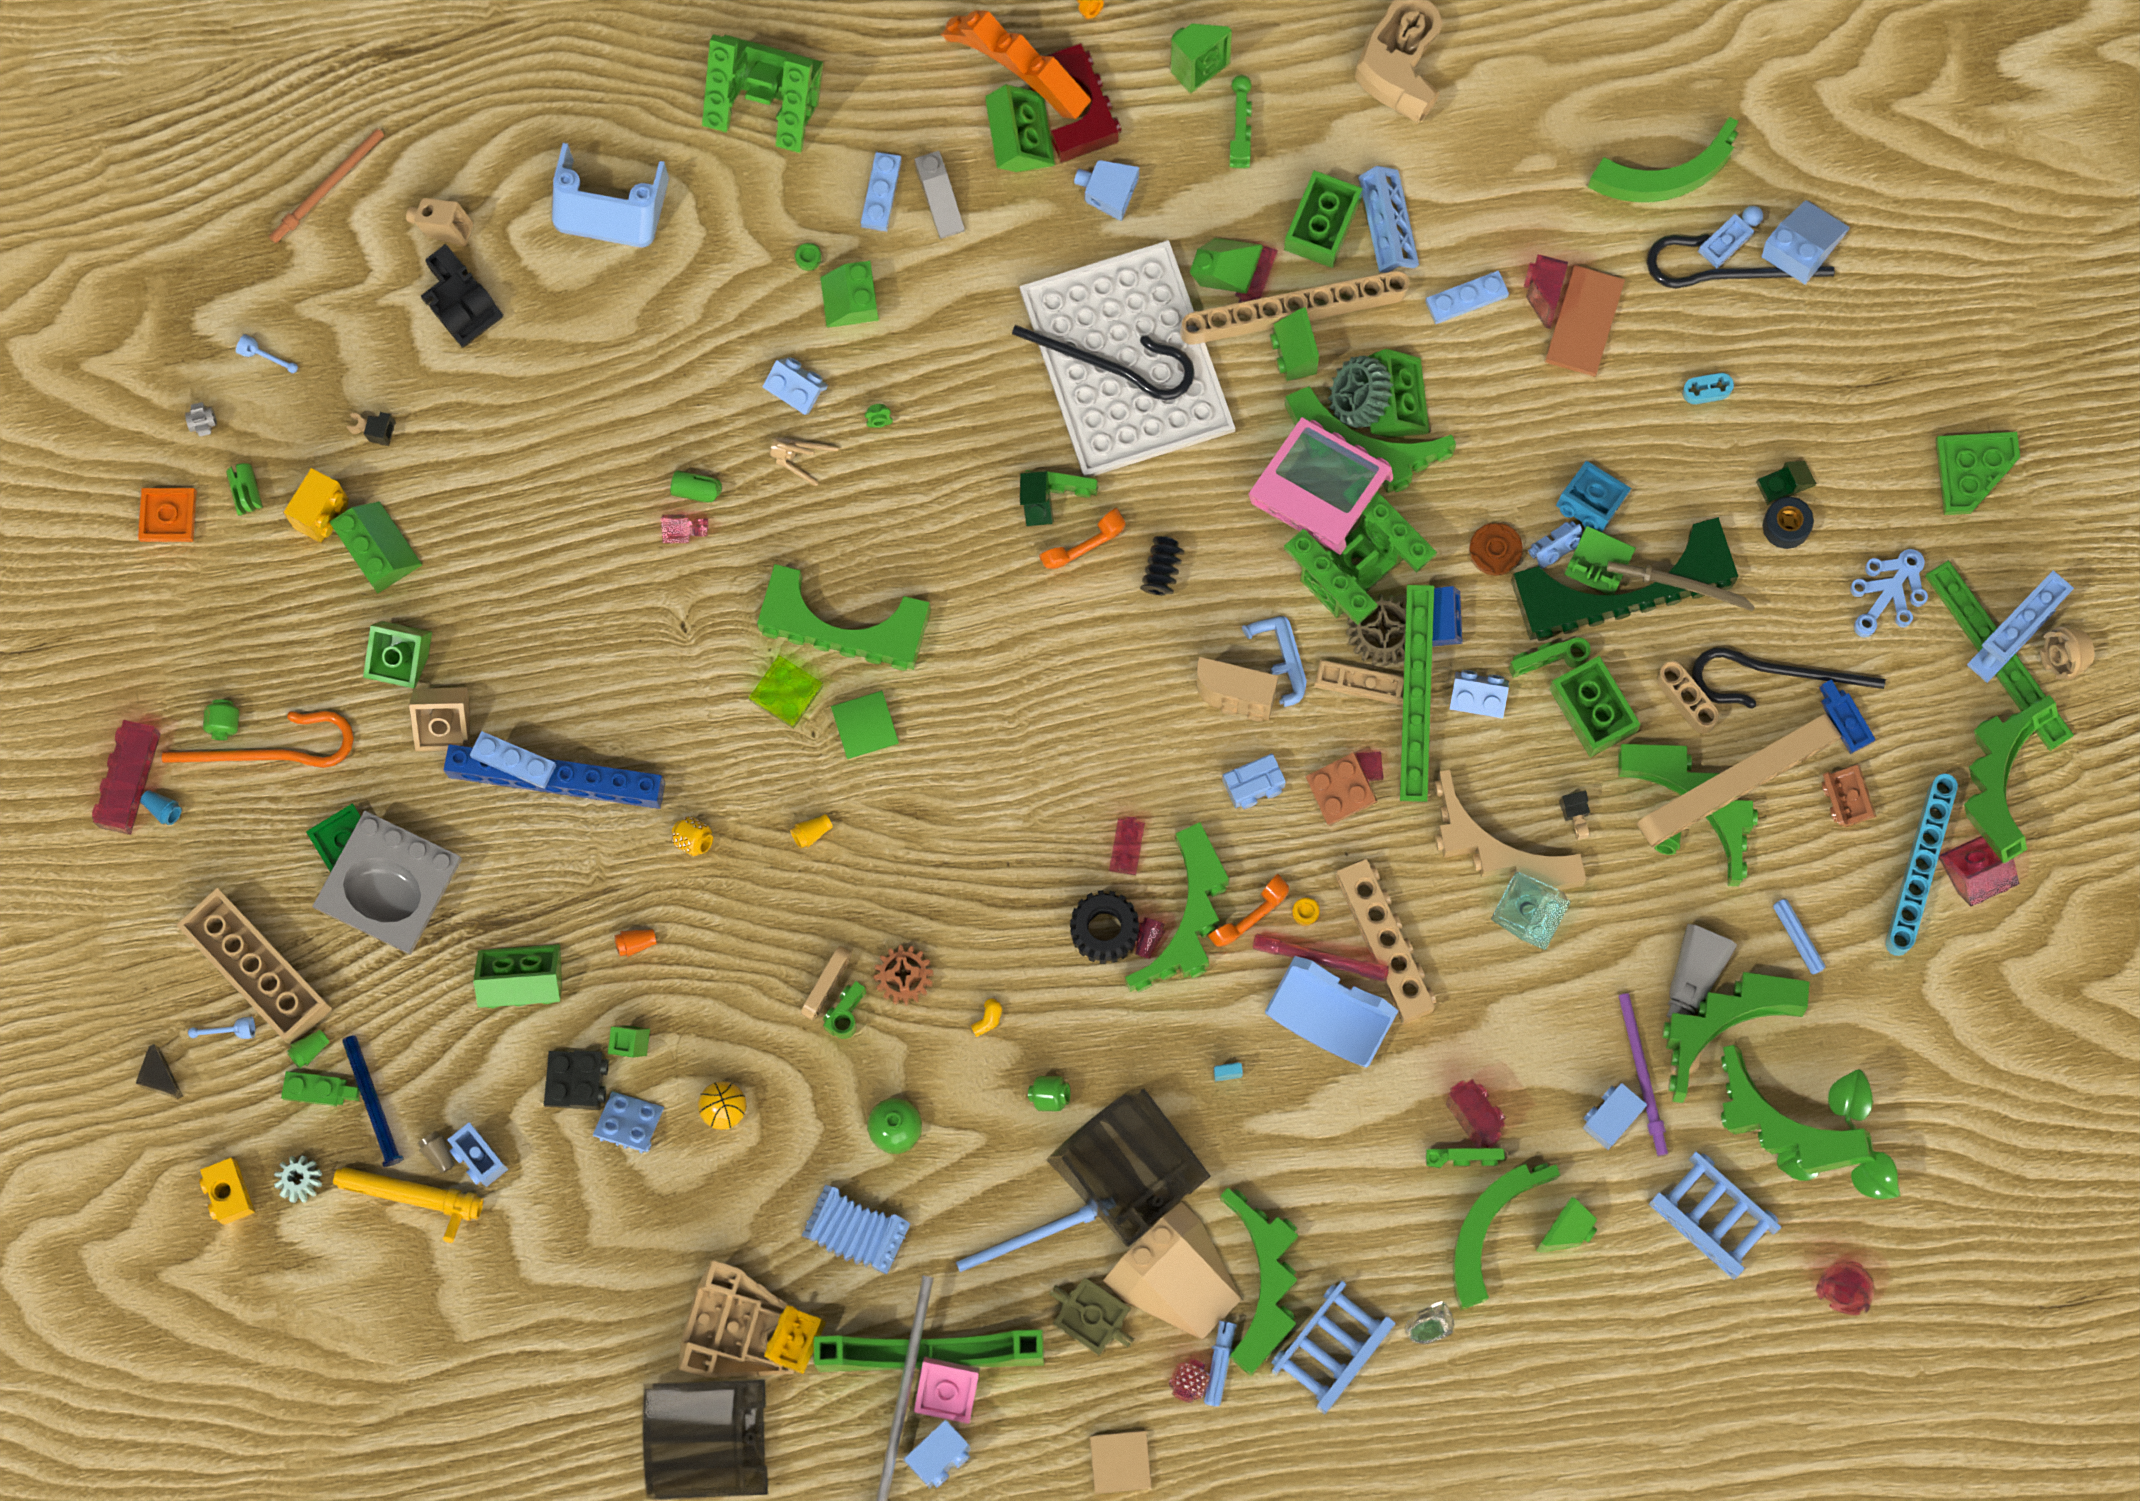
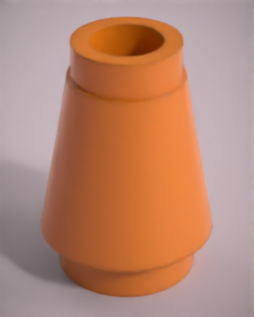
M653 929L620 931V934L614 935L619 956L626 955V957H629L656 945Z

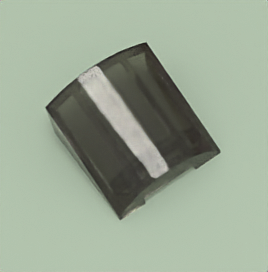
M1144 1088L1129 1090L1118 1097L1075 1131L1046 1159L1127 1247L1146 1233L1151 1224L1186 1194H1191L1211 1177Z
M765 1379L644 1384L642 1443L646 1499L664 1500L768 1495L767 1466H765L764 1443Z

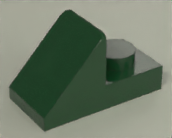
M1805 461L1786 462L1781 470L1761 477L1756 482L1767 505L1780 498L1789 497L1816 486V482Z
M1047 470L1020 473V505H1024L1026 527L1054 523Z

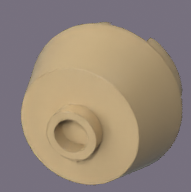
M2056 627L2043 636L2046 640L2044 648H2040L2041 661L2046 670L2051 669L2057 675L2056 679H2074L2092 664L2094 660V646L2088 634L2083 630Z

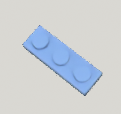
M875 153L861 219L862 228L887 232L902 162L901 156Z
M1496 271L1427 297L1425 302L1436 325L1507 298L1509 292L1500 272Z
M481 731L470 753V757L543 789L546 788L556 767V763L483 731Z

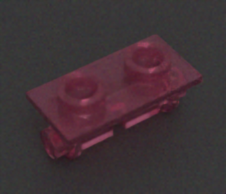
M1130 816L1126 817V820L1118 818L1109 871L1136 876L1145 823L1137 822V818Z

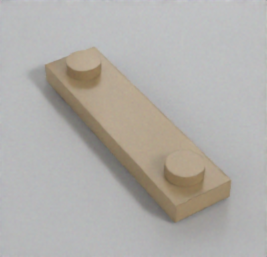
M1320 659L1315 682L1316 688L1403 706L1404 677Z

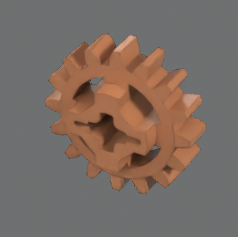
M899 945L898 952L896 953L891 948L888 949L890 956L887 958L881 955L880 960L883 964L875 965L874 967L880 973L874 976L875 982H881L876 987L878 992L885 990L884 999L888 1000L892 996L894 1005H897L899 1000H903L905 1006H908L909 999L912 998L918 1003L919 994L924 996L928 994L925 986L930 987L933 985L932 981L927 979V977L934 975L933 970L926 969L931 964L930 960L922 961L924 953L920 951L915 955L913 946H910L908 952L904 951L902 945ZM907 959L916 962L920 968L912 967L907 962ZM897 960V964L892 969L887 970ZM902 965H904V969L907 972L905 986L899 977ZM920 981L919 985L914 990L910 991L912 985L915 982ZM887 983L889 985L895 984L900 989V992L892 990Z

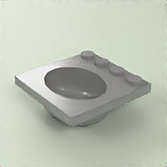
M364 811L312 907L411 955L462 858Z

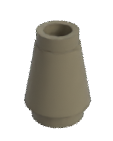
M434 1131L418 1142L421 1148L419 1151L441 1174L455 1165L443 1135L439 1136L437 1131Z

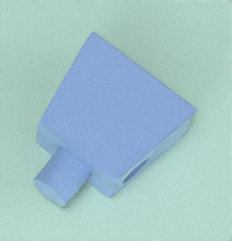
M1100 160L1097 161L1093 173L1078 169L1074 184L1086 187L1085 201L1088 204L1122 221L1139 179V167Z

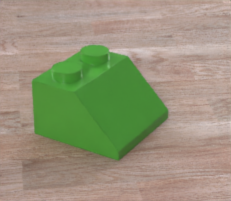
M870 261L843 264L820 277L827 328L879 321Z
M1304 307L1275 323L1273 334H1270L1273 350H1278L1280 357L1276 358L1279 373H1284L1286 381L1317 374L1319 353L1307 310Z
M385 621L371 625L363 678L413 689L416 688L429 657L432 632Z

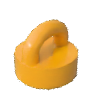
M1077 0L1080 4V14L1087 19L1096 17L1104 5V0Z

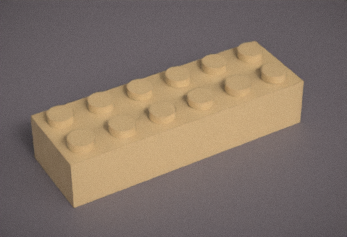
M218 888L176 925L287 1044L291 1045L300 1040L332 1010L321 996Z

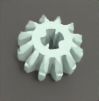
M291 1156L289 1158V1166L284 1162L280 1163L284 1171H277L274 1175L282 1180L277 1181L274 1185L275 1188L282 1189L280 1192L281 1197L286 1198L289 1196V1201L295 1203L299 1197L304 1203L307 1202V1193L313 1197L317 1195L316 1191L312 1188L314 1186H322V1182L315 1180L322 1175V1172L314 1170L317 1163L313 1160L308 1162L306 1156H301L299 1161L294 1156ZM297 1174L304 1177L303 1180L300 1179L301 1183L299 1185L293 1182V1179H297L295 1177Z

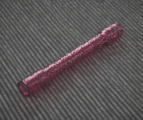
M1256 934L1253 942L1254 950L1291 958L1298 956L1312 960L1319 965L1359 974L1362 977L1382 982L1386 981L1389 972V966L1366 960L1360 961L1284 942L1281 939L1262 934Z

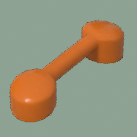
M1114 508L1098 523L1097 526L1101 531L1099 534L1068 551L1064 547L1047 550L1041 553L1039 558L1048 569L1061 568L1102 543L1117 537L1123 531L1126 521L1118 508Z
M1277 873L1261 893L1266 900L1237 925L1234 926L1232 923L1216 929L1208 935L1209 939L1217 947L1226 946L1234 942L1267 913L1281 904L1289 892V885Z

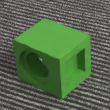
M629 1025L611 1026L608 1054L632 1058L647 1056L650 1029Z

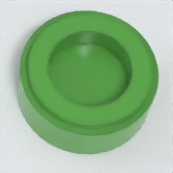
M805 243L797 248L795 260L798 267L805 271H812L820 265L822 257L816 245Z

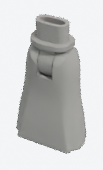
M1687 924L1678 963L1670 986V999L1672 1000L1668 1002V1005H1670L1666 1015L1668 1018H1671L1672 1013L1695 1015L1700 1001H1705L1708 992H1710L1735 951L1736 943L1697 925Z

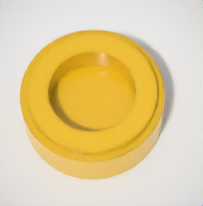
M1305 897L1297 900L1293 905L1292 916L1299 925L1310 926L1319 918L1320 909L1315 900Z

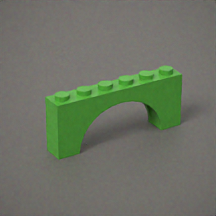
M774 564L757 622L762 635L777 639L778 636L788 638L789 642L796 645H803V643L812 644L814 648L828 652L829 649L840 651L841 655L849 658H855V655L864 657L867 662L873 664L888 663L894 669L906 671L907 668L914 670L931 612L929 602L903 596L898 609L884 622L860 630L841 629L821 621L807 608L801 596L803 578L800 570Z

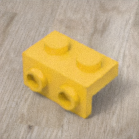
M787 1305L784 1312L779 1316L778 1325L772 1338L767 1343L765 1357L779 1366L804 1374L814 1352V1337L821 1336L826 1322Z

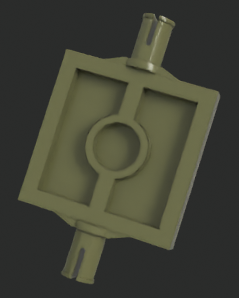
M1085 1277L1070 1294L1057 1285L1053 1287L1049 1295L1063 1303L1060 1314L1053 1322L1054 1326L1098 1356L1114 1339L1127 1348L1133 1343L1135 1338L1121 1330L1123 1321L1131 1310L1130 1307Z

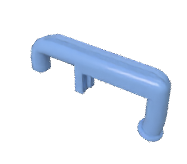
M1278 616L1257 621L1247 626L1243 625V633L1248 639H1252V636L1258 633L1275 630L1284 663L1273 665L1270 673L1273 675L1288 673L1294 692L1282 695L1279 703L1283 704L1284 707L1299 703L1304 696L1307 681L1289 620L1286 617Z

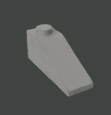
M940 151L914 158L916 172L939 238L943 239L965 232Z

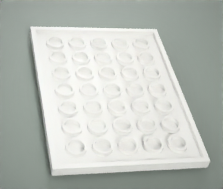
M1169 240L1019 286L1034 332L1127 367L1158 389L1168 390L1178 386L1183 380V366L1173 357L1153 353L1146 349L1140 343L1141 336L1147 335L1157 343L1177 347L1184 351L1193 362L1195 374L1193 383L1188 391L1177 399L1165 401L1151 397L1140 390L1135 384L1119 375L1039 345L1083 477L1089 478L1235 432V426L1205 342L1189 345L1182 341L1180 337L1183 318L1187 314L1193 313L1194 310ZM1196 326L1186 327L1191 332L1199 331Z

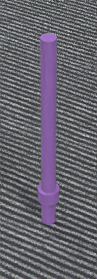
M1629 993L1621 994L1618 997L1643 1099L1647 1104L1649 1135L1653 1136L1657 1156L1668 1155L1663 1134L1666 1130L1664 1122L1660 1121Z

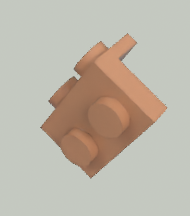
M1854 765L1835 773L1827 772L1823 774L1825 781L1822 782V788L1825 795L1831 799L1833 807H1830V812L1835 823L1838 822L1843 827H1849L1877 817L1859 765Z

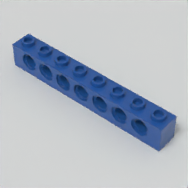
M448 745L443 770L448 778L661 809L665 789V781L662 775L548 759L555 762L556 767L546 788L543 789L471 758L470 753L473 749L471 747Z

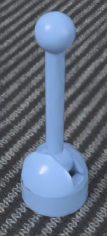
M244 334L237 344L236 353L242 356L252 357L258 354L286 367L290 373H295L298 370L296 363L285 362L260 350L257 341L247 334Z
M250 1016L239 1018L232 1027L200 1030L192 1027L188 1030V1035L190 1038H196L198 1035L234 1032L241 1039H251L255 1037V1021Z

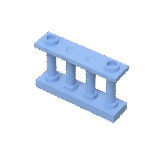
M2053 570L1982 644L1983 648L1967 666L1988 683L2056 612L2055 608L2074 588Z
M1695 1152L1689 1158V1161L1695 1166L1669 1195L1665 1194L1663 1196L1659 1192L1649 1205L1734 1280L1745 1269L1741 1265L1743 1256L1767 1230L1774 1235L1781 1226L1777 1223L1779 1221L1772 1212L1769 1210L1763 1211L1715 1169L1713 1167L1715 1163L1704 1153L1700 1155ZM1704 1173L1716 1185L1690 1214L1686 1213L1684 1215L1677 1208V1202ZM1726 1192L1737 1204L1712 1232L1705 1233L1698 1227V1221L1718 1198ZM1747 1211L1758 1223L1733 1252L1729 1251L1727 1253L1719 1246L1721 1244L1720 1239L1742 1214Z
M1343 1281L1338 1286L1334 1283L1330 1286L1323 1296L1327 1299L1286 1353L1281 1349L1271 1362L1275 1366L1272 1369L1274 1375H1277L1283 1368L1317 1395L1316 1399L1320 1402L1316 1408L1323 1414L1327 1413L1395 1325V1322L1387 1316L1383 1321L1373 1319L1341 1293L1346 1286ZM1333 1302L1369 1329L1368 1333L1371 1334V1337L1365 1344L1362 1341L1357 1342L1324 1316ZM1316 1324L1352 1351L1351 1355L1354 1358L1348 1366L1344 1363L1341 1365L1307 1338V1335ZM1299 1346L1334 1373L1333 1377L1337 1380L1331 1388L1327 1385L1323 1387L1289 1359Z

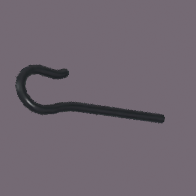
M1707 233L1699 236L1675 234L1663 236L1653 243L1648 251L1646 261L1649 274L1653 279L1664 287L1674 289L1720 279L1794 278L1779 268L1712 269L1681 278H1671L1660 271L1657 265V257L1662 249L1671 245L1701 246L1711 237ZM1834 266L1819 267L1812 277H1834Z
M1015 325L1012 330V335L1119 375L1155 399L1165 401L1177 399L1185 394L1193 383L1195 371L1193 362L1188 355L1177 347L1157 343L1147 335H1143L1140 338V343L1146 349L1153 353L1173 357L1182 364L1184 370L1183 380L1175 388L1168 390L1158 389L1127 367L1021 326Z
M1713 647L1702 652L1695 660L1692 668V679L1711 702L1717 704H1742L1750 709L1755 708L1757 705L1756 700L1742 693H1718L1706 686L1702 672L1704 666L1710 660L1723 657L1735 661L1742 666L1766 673L1821 681L1832 679L1836 683L1884 689L1885 687L1884 678L1771 663L1748 657L1741 652L1727 647Z

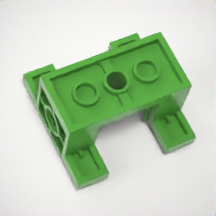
M713 34L709 45L702 126L727 132L730 127L732 105L741 90H746L745 99L766 105H770L773 99L783 101V105L776 115L778 127L775 146L800 153L804 145L805 127L819 103L823 62L726 34L723 37Z
M1362 477L1343 493V498L1354 507L1369 485V482ZM1378 491L1362 512L1359 527L1345 538L1346 548L1341 555L1333 550L1326 552L1305 529H1302L1284 545V550L1302 567L1300 581L1336 618L1345 612L1357 625L1378 606L1366 593L1402 560L1417 573L1437 554L1426 540ZM1354 558L1363 559L1357 566L1351 562Z

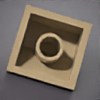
M468 688L414 689L409 707L415 751H447L449 744L470 747Z

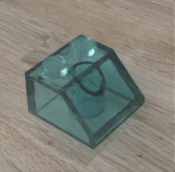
M1515 871L1491 920L1521 940L1546 950L1571 902L1563 891Z

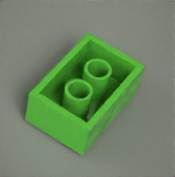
M1314 170L1285 237L1284 250L1333 268L1361 202L1363 188Z
M1600 656L1552 680L1549 690L1590 758L1637 733L1641 724Z

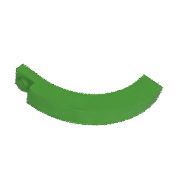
M1729 116L1716 138L1700 155L1677 167L1664 170H1637L1622 166L1604 157L1592 174L1588 188L1602 195L1630 202L1665 201L1690 193L1711 180L1731 158L1734 150L1732 144L1739 134L1735 131L1739 121Z
M1548 1163L1541 1164L1532 1168L1533 1173L1531 1174L1526 1164L1509 1171L1492 1183L1479 1196L1470 1209L1457 1237L1453 1257V1283L1460 1311L1483 1303L1489 1298L1482 1277L1481 1253L1484 1237L1492 1219L1514 1197L1529 1189L1558 1179L1560 1173L1557 1165L1549 1167Z

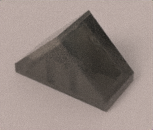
M155 1044L150 1045L136 1084L141 1088L180 1099L183 1097V1094L161 1049Z

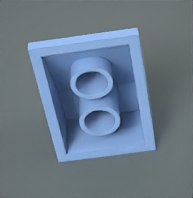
M1805 200L1778 225L1766 240L1762 258L1806 285L1850 227Z

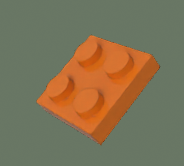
M141 488L139 541L193 542L197 494L195 488Z

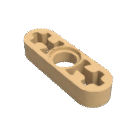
M842 946L835 950L806 1000L801 1015L812 1021L817 1018L852 956L851 951Z

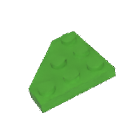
M2017 432L1937 436L1936 449L1944 515L1971 514L2020 458Z

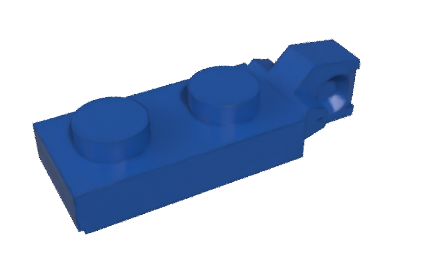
M1832 679L1823 683L1819 687L1825 698L1821 701L1824 706L1823 708L1842 735L1841 739L1849 753L1852 754L1875 742V737L1850 694H1846L1844 690L1838 691Z

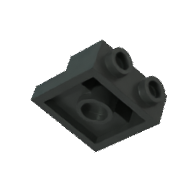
M579 1050L574 1052L549 1051L544 1106L600 1110L601 1103H605L606 1086H602L603 1075L608 1074L609 1060L605 1059L603 1052Z

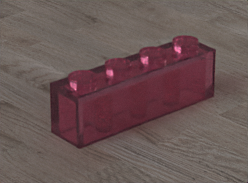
M123 720L122 726L118 727L115 734L114 753H110L107 761L109 770L106 778H103L100 784L101 797L99 803L95 804L92 811L93 823L100 829L131 835L141 803L140 799L144 793L161 735L154 726Z

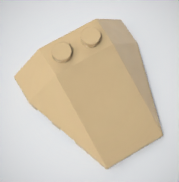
M1182 1202L1166 1213L1120 1259L1103 1280L1122 1301L1154 1317H1158L1201 1340L1242 1301L1203 1223Z
M711 1260L696 1288L682 1335L679 1370L704 1378L793 1374V1370L779 1366L765 1357L767 1343L777 1328L779 1316L784 1312L788 1304L767 1291L764 1286L745 1275L746 1273L739 1268Z

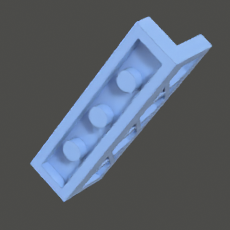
M1375 166L1358 177L1360 186L1363 188L1362 195L1379 272L1388 273L1398 266L1416 268L1419 266L1399 171ZM1386 176L1391 178L1392 187L1387 183ZM1391 199L1396 204L1398 211L1392 206ZM1396 223H1397V224L1399 225V227L1402 229L1403 236H1402L1401 233L1397 230ZM1401 248L1406 251L1408 259L1403 258Z

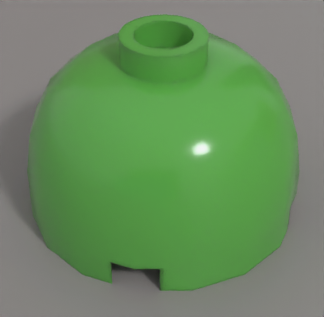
M888 1098L880 1101L872 1109L868 1117L867 1131L871 1141L879 1149L888 1154H901L909 1151L920 1139L922 1120L919 1111L912 1103L901 1098Z

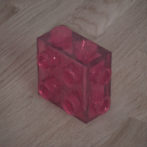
M1473 1079L1467 1083L1464 1080L1460 1081L1450 1089L1451 1092L1448 1093L1449 1098L1446 1105L1477 1148H1481L1484 1145L1486 1148H1490L1503 1135L1502 1130L1505 1127L1503 1121L1506 1118L1498 1106L1492 1107L1487 1100L1489 1094L1481 1083L1476 1085Z

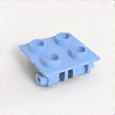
M612 1091L593 1136L600 1138L602 1142L604 1140L615 1143L616 1146L621 1144L625 1149L630 1147L639 1150V1153L649 1152L652 1144L650 1140L664 1107Z

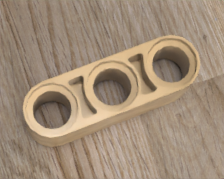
M1674 661L1665 663L1657 677V684L1696 732L1701 734L1710 732L1719 717L1717 708L1682 665ZM1664 673H1674L1677 677V680H1667L1664 676ZM1690 693L1694 697V701H1684L1681 694ZM1707 714L1710 716L1711 722H1701L1698 715Z

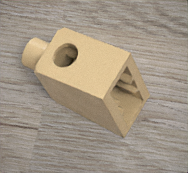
M423 198L418 208L409 207L406 214L407 222L415 223L425 236L464 247L467 245L474 224L458 202Z

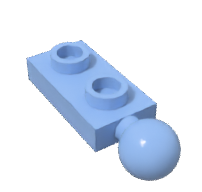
M1752 205L1745 208L1742 219L1734 214L1700 246L1698 252L1715 268L1720 267L1753 235L1754 230L1750 226H1757L1762 222V210L1758 206Z

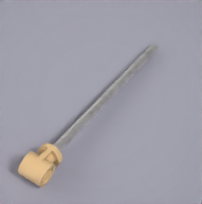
M922 1276L876 1501H888L934 1279L928 1276Z

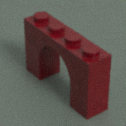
M1082 43L1046 55L1054 57L1091 99V107L1082 119L1051 130V141L1060 163L1119 143V132H1122L1117 117L1112 118L1110 113L1112 105L1108 95L1103 96L1100 89L1103 87L1102 80L1098 72H1093L1091 66L1094 63L1090 51H1085ZM1029 85L1031 91L1037 92Z

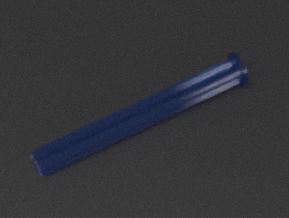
M355 1035L348 1036L342 1042L385 1160L382 1165L383 1167L396 1165L402 1162L404 1157L398 1154L357 1037Z

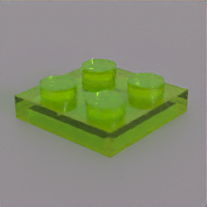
M778 655L748 699L794 729L824 684Z

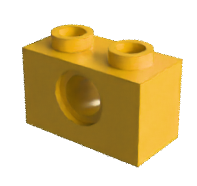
M231 1157L200 1169L203 1178L199 1179V1183L203 1193L209 1195L211 1204H208V1209L213 1220L217 1219L218 1222L225 1225L255 1213L239 1164L235 1159ZM224 1186H230V1195L225 1199H220V1190Z

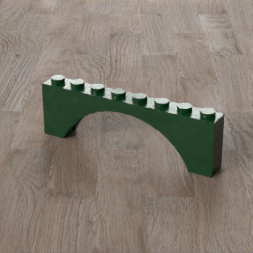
M1719 517L1692 525L1686 549L1679 561L1668 572L1669 574L1705 583L1723 590H1729L1733 587L1738 578V573ZM1539 566L1513 573L1511 579L1529 639L1537 638L1538 641L1550 639L1553 637V634L1562 631L1564 634L1573 633L1579 630L1580 626L1588 624L1589 627H1595L1603 624L1609 618L1614 617L1615 620L1624 619L1630 616L1631 612L1640 610L1641 613H1646L1654 610L1657 605L1664 603L1667 606L1675 605L1686 597L1691 596L1692 599H1697L1705 596L1658 582L1620 595L1588 594L1564 586L1546 574Z

